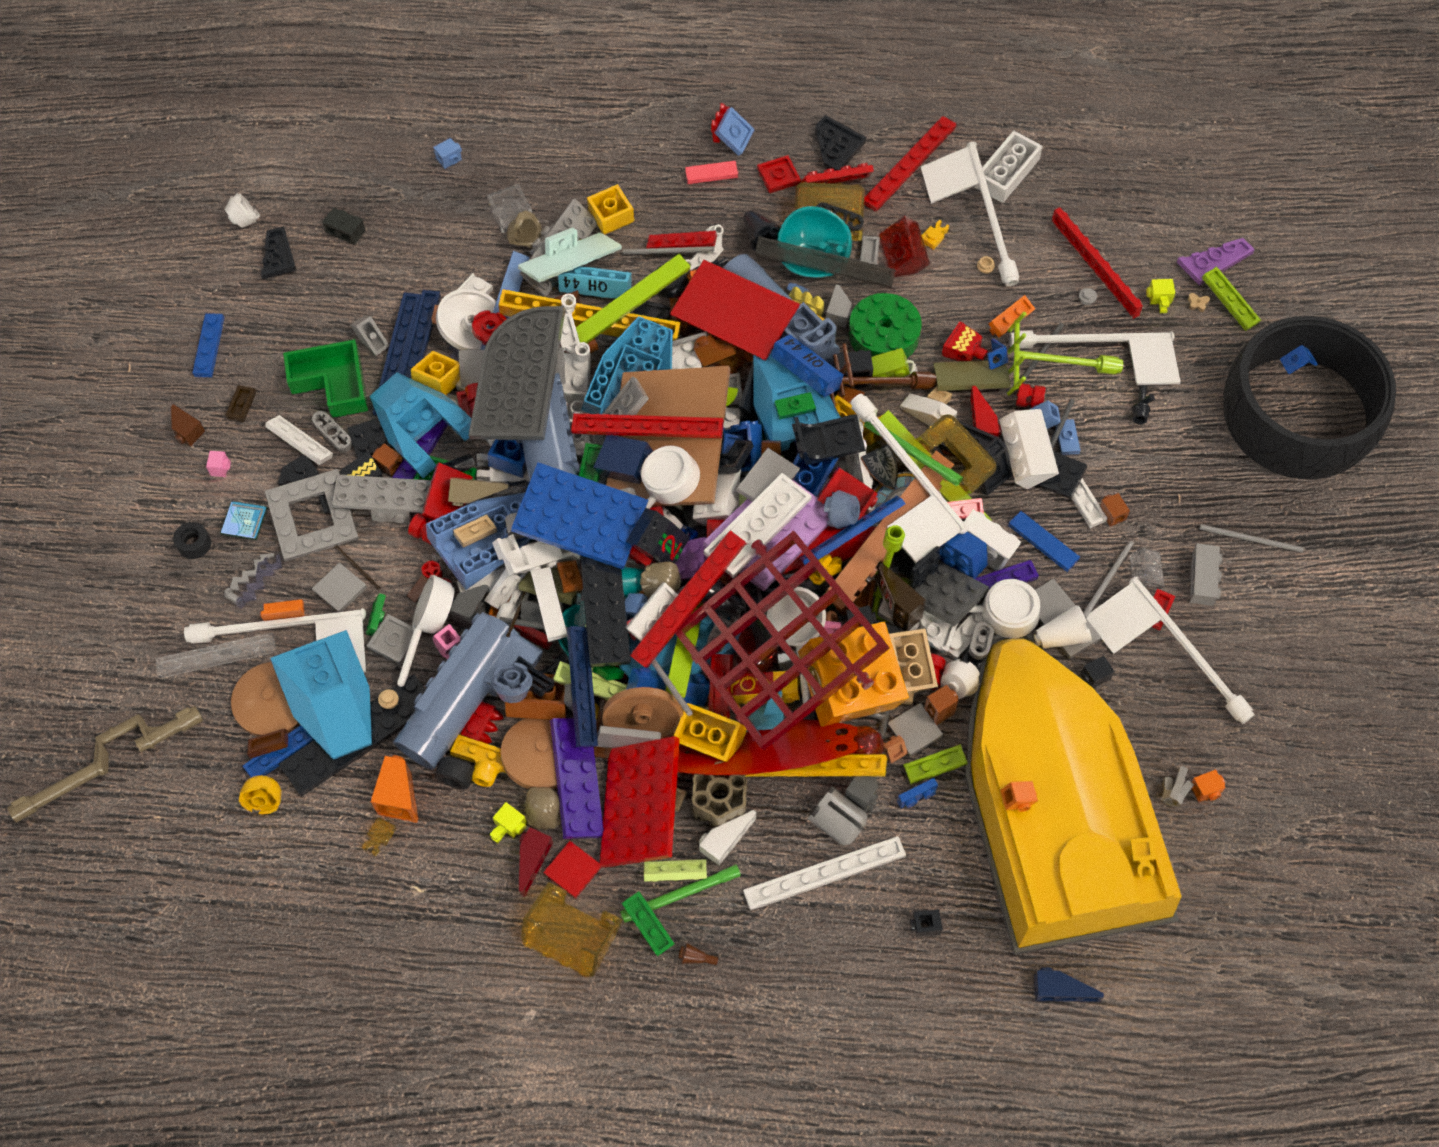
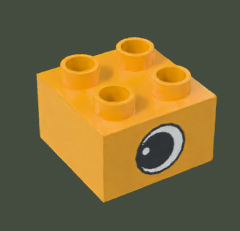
M885 621L871 624L890 647L888 651L863 670V672L869 674V678L873 679L874 684L864 690L861 687L862 683L859 684L856 680L857 676H855L815 709L821 727L893 710L909 699ZM859 627L837 645L849 660L855 663L876 646L877 643L864 627ZM822 636L810 639L798 651L800 660L824 641ZM832 649L808 668L822 688L847 669ZM807 681L811 697H813L816 692Z

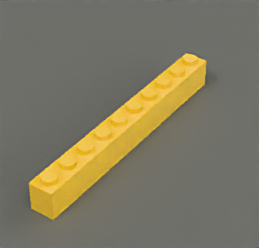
M502 289L499 312L504 316L511 317L530 308L562 306L561 300ZM576 303L572 313L575 328L602 308ZM629 313L601 333L603 335L620 337L635 319L640 316L672 329V341L678 340L680 322Z

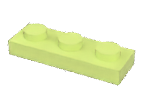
M706 859L644 862V881L707 879Z

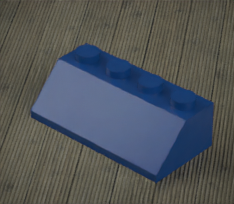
M798 453L792 464L799 467L800 470L793 480L818 497L839 458L805 465L804 459L800 460Z

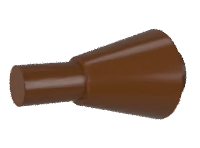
M688 943L685 944V947L681 946L678 958L682 959L681 964L704 962L717 965L718 957L705 954V952Z

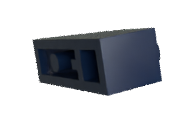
M1050 967L1040 968L1034 974L1035 1001L1100 1002L1104 998L1103 992L1060 971H1053Z

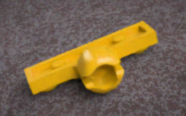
M461 735L457 736L450 753L452 756L475 763L472 774V781L481 787H490L493 785L498 773H506L501 762V748Z

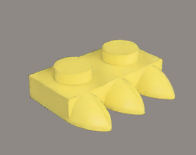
M798 287L792 288L789 297L799 304L804 302L815 314L820 317L823 315L824 302L819 296L813 299L808 291L802 294Z

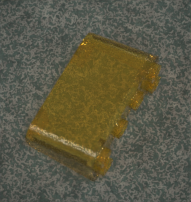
M802 182L796 186L794 211L802 207L827 203L864 217L865 189L860 185ZM842 213L836 214L842 220L844 219V215ZM847 216L846 224H848V221H850V216ZM855 219V221H851L853 222V226L859 224L858 219ZM863 227L860 231H857L858 235H851L852 240L862 241Z
M943 415L916 438L928 452L943 442L962 462L966 469L960 475L963 476L965 486L961 482L959 485L966 494L973 493L996 471L995 460L952 415Z
M548 882L523 918L522 942L527 948L539 951L545 957L560 962L564 967L579 972L583 977H593L618 933L622 919L603 910L601 920L599 921L566 904L567 891ZM552 891L558 893L560 897L555 896ZM607 919L613 921L615 924H610L607 921Z

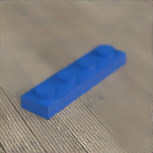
M205 313L193 368L194 377L212 378L225 319L223 314Z

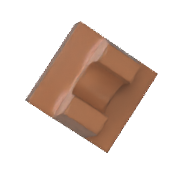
M893 735L890 737L891 740L889 742L880 743L882 750L887 756V760L891 764L908 754L904 739L900 735L897 737Z

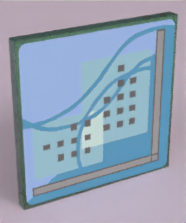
M231 501L220 535L257 540L268 507Z

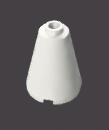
M1077 605L1037 629L1036 635H1034L1037 646H1041L1043 649L1085 644L1091 642L1092 637L1090 630L1087 629V621L1084 614Z

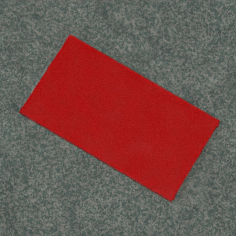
M703 260L670 314L766 361L774 348L775 342L783 334L800 304Z

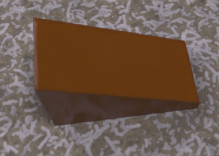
M424 575L419 578L407 595L415 604L418 602L428 580Z

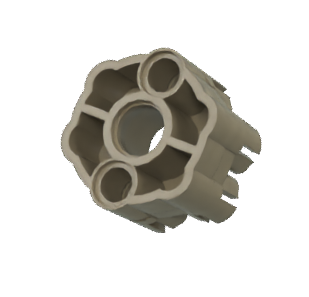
M695 774L693 776L692 796L694 818L697 820L700 816V821L705 822L708 820L709 825L712 828H716L746 814L747 777L745 775ZM715 791H724L728 794L727 797L721 800L715 799L712 796Z

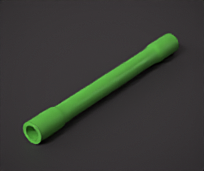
M865 422L864 427L881 436L870 422ZM888 430L907 454L940 474L953 485L958 486L963 476L945 467Z
M733 865L707 877V879L699 880L647 901L652 911L717 884L740 877L739 868L737 865ZM625 909L620 911L624 923L632 920Z

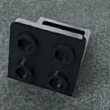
M857 414L815 424H804L799 421L798 417L794 418L795 423L792 424L796 445L800 460L804 459L805 465L865 451Z
M936 546L916 564L906 551L901 548L899 551L894 552L889 569L911 588L920 587L929 574L933 575L939 567L938 560L941 557V548Z

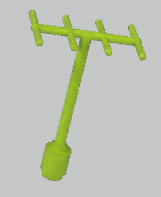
M1023 312L1008 328V332L1014 330V344L1007 351L1011 353L1014 350V365L1008 370L1009 374L1014 371V386L1007 392L1008 396L1026 380L1025 376L1019 380V365L1025 359L1095 367L1098 373L1116 375L1122 372L1123 360L1115 356L1100 355L1094 360L1020 351V343L1026 337L1025 333L1020 336V322L1027 315L1026 312Z
M898 525L889 527L883 539V546L886 549L883 564L890 568L894 552L902 548L905 539V532ZM877 586L876 592L873 593L875 599L872 612H875L877 620L888 622L877 615L880 598H882Z

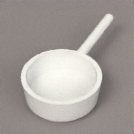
M664 446L653 451L645 459L641 468V479L650 496L646 508L650 509L656 501L662 504L678 503L689 497L696 489L700 479L699 466L684 449L677 446Z
M431 575L427 580L415 609L412 622L414 632L397 682L400 687H403L406 683L421 633L434 634L439 632L446 621L452 605L454 587H452L451 583L435 575Z
M1006 579L994 584L988 591L982 605H975L969 612L981 613L983 621L992 625L995 634L1005 638H1019L1029 634L1037 626L1040 617V599L1036 591L1029 584L1016 579Z
M796 587L794 589L807 607H810L819 599L815 593L806 588ZM787 594L767 611V618L779 632L799 616L802 611ZM825 609L816 616L823 627L826 622ZM809 621L787 639L786 642L790 646H796L797 656L799 657L798 651L810 639L817 638L820 634ZM800 674L804 704L810 699V691L805 677Z

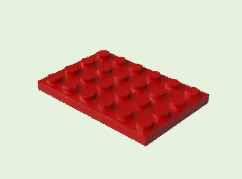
M676 736L612 748L608 758L603 817L604 831L600 853V864L602 867L607 868L672 858L680 740Z

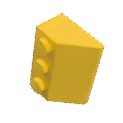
M687 703L693 713L691 716H687L685 711L683 712L674 736L680 739L679 743L728 762L742 744L747 731L745 726L737 721Z

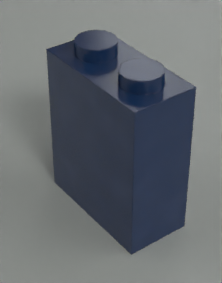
M606 435L593 468L602 477L640 484L642 481V465L653 450L645 441Z

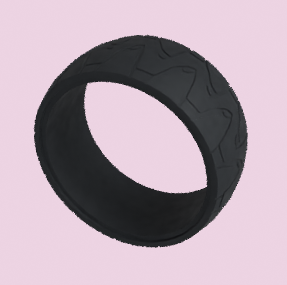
M1289 317L1276 321L1260 330L1244 345L1235 358L1224 388V418L1235 443L1249 458L1256 461L1262 467L1291 478H1327L1340 474L1359 463L1382 439L1394 412L1396 382L1390 363L1383 352L1362 332L1345 323L1343 324L1340 321L1325 317ZM1303 345L1310 350L1317 363L1337 372L1355 389L1365 410L1366 428L1351 436L1338 439H1317L1294 433L1276 423L1259 406L1250 387L1249 372L1263 363L1281 359Z

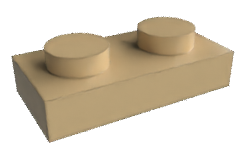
M485 515L454 529L453 535L464 548L496 533L497 527L488 515Z

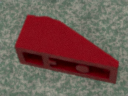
M529 827L527 833L524 832L519 841V892L524 898L554 844L552 837Z

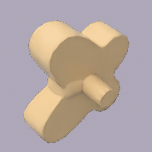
M1190 293L1188 297L1190 310L1198 308L1200 312H1204L1210 300L1209 296L1198 297L1196 294Z

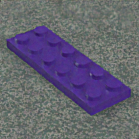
M553 718L550 720L563 839L602 838L604 829L594 747H576L574 719Z

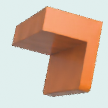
M300 599L264 604V611H261L260 614L263 621L303 617L304 602Z

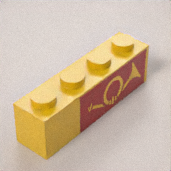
M786 671L762 673L772 683ZM753 673L744 674L731 685V695L738 704H747L764 690V687ZM799 676L782 689L781 698L784 702L791 703L795 700H800Z

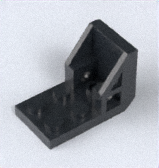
M958 421L935 440L940 449L962 458L964 470L982 494L988 496L1013 475L1007 446L997 436Z

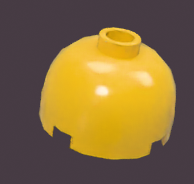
M253 776L243 784L240 790L239 802L242 807L250 812L254 809L260 810L259 814H269L278 809L281 803L282 790L278 782L269 776Z

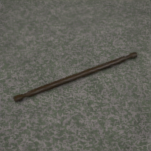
M334 546L378 590L381 589L339 546Z
M524 591L517 606V609L515 611V614L513 616V619L511 621V624L509 626V631L507 632L506 637H510L511 631L513 630V627L521 610V603L526 593Z

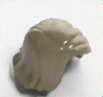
M530 211L519 212L517 217L508 226V242L516 246H526L532 249V243L542 235L540 233L542 229L539 219Z
M661 562L646 566L640 579L644 595L650 598L662 582H665L677 592L681 584V576L677 565L672 562Z
M532 787L527 791L525 819L528 820L529 826H533L538 830H547L549 828L554 829L557 825L561 824L558 789Z

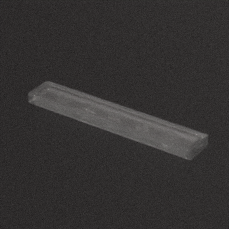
M272 632L155 658L157 676L164 678L275 653L274 634Z

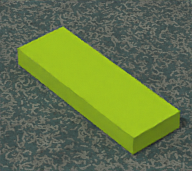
M960 744L904 764V768L912 785L966 766L968 762Z

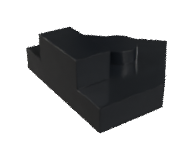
M303 454L282 467L278 485L282 486L319 475V472L309 458Z

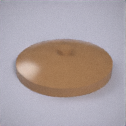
M272 662L253 667L239 679L232 693L231 709L236 721L246 732L258 737L286 728L289 733L300 725L293 718L273 669Z
M650 687L631 688L615 694L605 703L602 711V722L604 726L660 732L662 739L675 734L680 719L683 716V709L676 698L664 690Z
M523 719L513 725L503 738L501 745L502 766L507 775L524 788H557L550 720Z

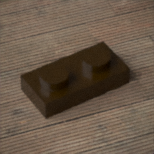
M238 385L225 414L226 418L245 422L257 393L256 389Z

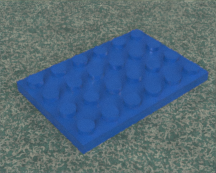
M538 462L511 527V532L624 570L632 548L626 540L647 507L649 500Z

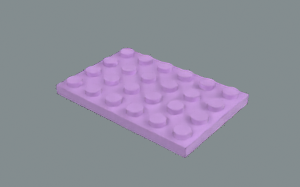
M799 485L812 498L766 545L768 548L767 552L793 530L808 547L828 526L826 522L829 520L828 512H824L825 503L822 504L817 500L816 496ZM747 499L703 542V546L707 548L752 501ZM797 544L793 545L773 562L774 566L782 573L802 553V550ZM756 555L739 573L741 574L760 557ZM766 567L751 582L762 591H765L775 580V577Z

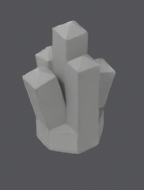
M1185 766L1179 768L1174 782L1173 778L1169 776L1163 779L1161 800L1169 806L1180 807L1185 796L1194 786L1189 780L1184 784L1188 768Z

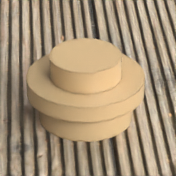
M988 256L982 257L977 263V268L982 273H990L995 267L993 259Z
M388 689L381 692L378 701L381 707L392 709L398 704L399 697L394 690Z

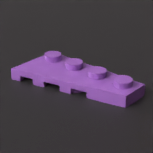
M1244 238L1224 243L1218 248H1208L1205 252L1192 253L1189 257H1179L1177 263L1200 286L1205 283L1201 278L1205 273L1216 266L1223 272L1252 255L1255 249Z

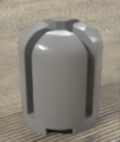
M831 787L808 820L839 844L848 845L856 839L865 827L867 814L834 787Z

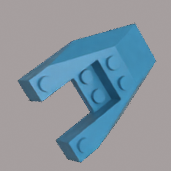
M395 373L369 396L388 443L422 478L435 469L436 464L416 441L441 419L464 441L470 438L468 435L471 418L445 394L402 374Z

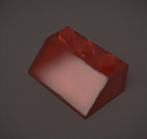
M904 215L879 234L892 277L916 274L930 264L919 224L915 220Z

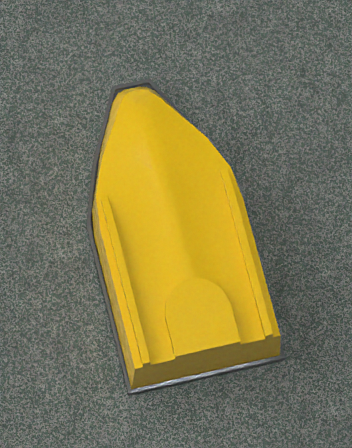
M1030 634L1019 638L993 636L989 653L986 658L982 659L980 675L978 676L980 685L974 694L969 716L966 755L968 765H966L965 780L1014 955L1178 922L1176 908L1182 896L1135 752L1120 718L1089 684L1050 656L1041 646H1037L1035 639ZM1032 781L1037 793L1038 802L1033 804L1030 810L1024 812L1005 810L1000 790L1010 782ZM1153 837L1156 859L1150 860V864L1153 865L1155 873L1153 876H1150V870L1144 867L1142 868V876L1139 877L1137 868L1140 863L1139 861L1133 862L1130 839Z

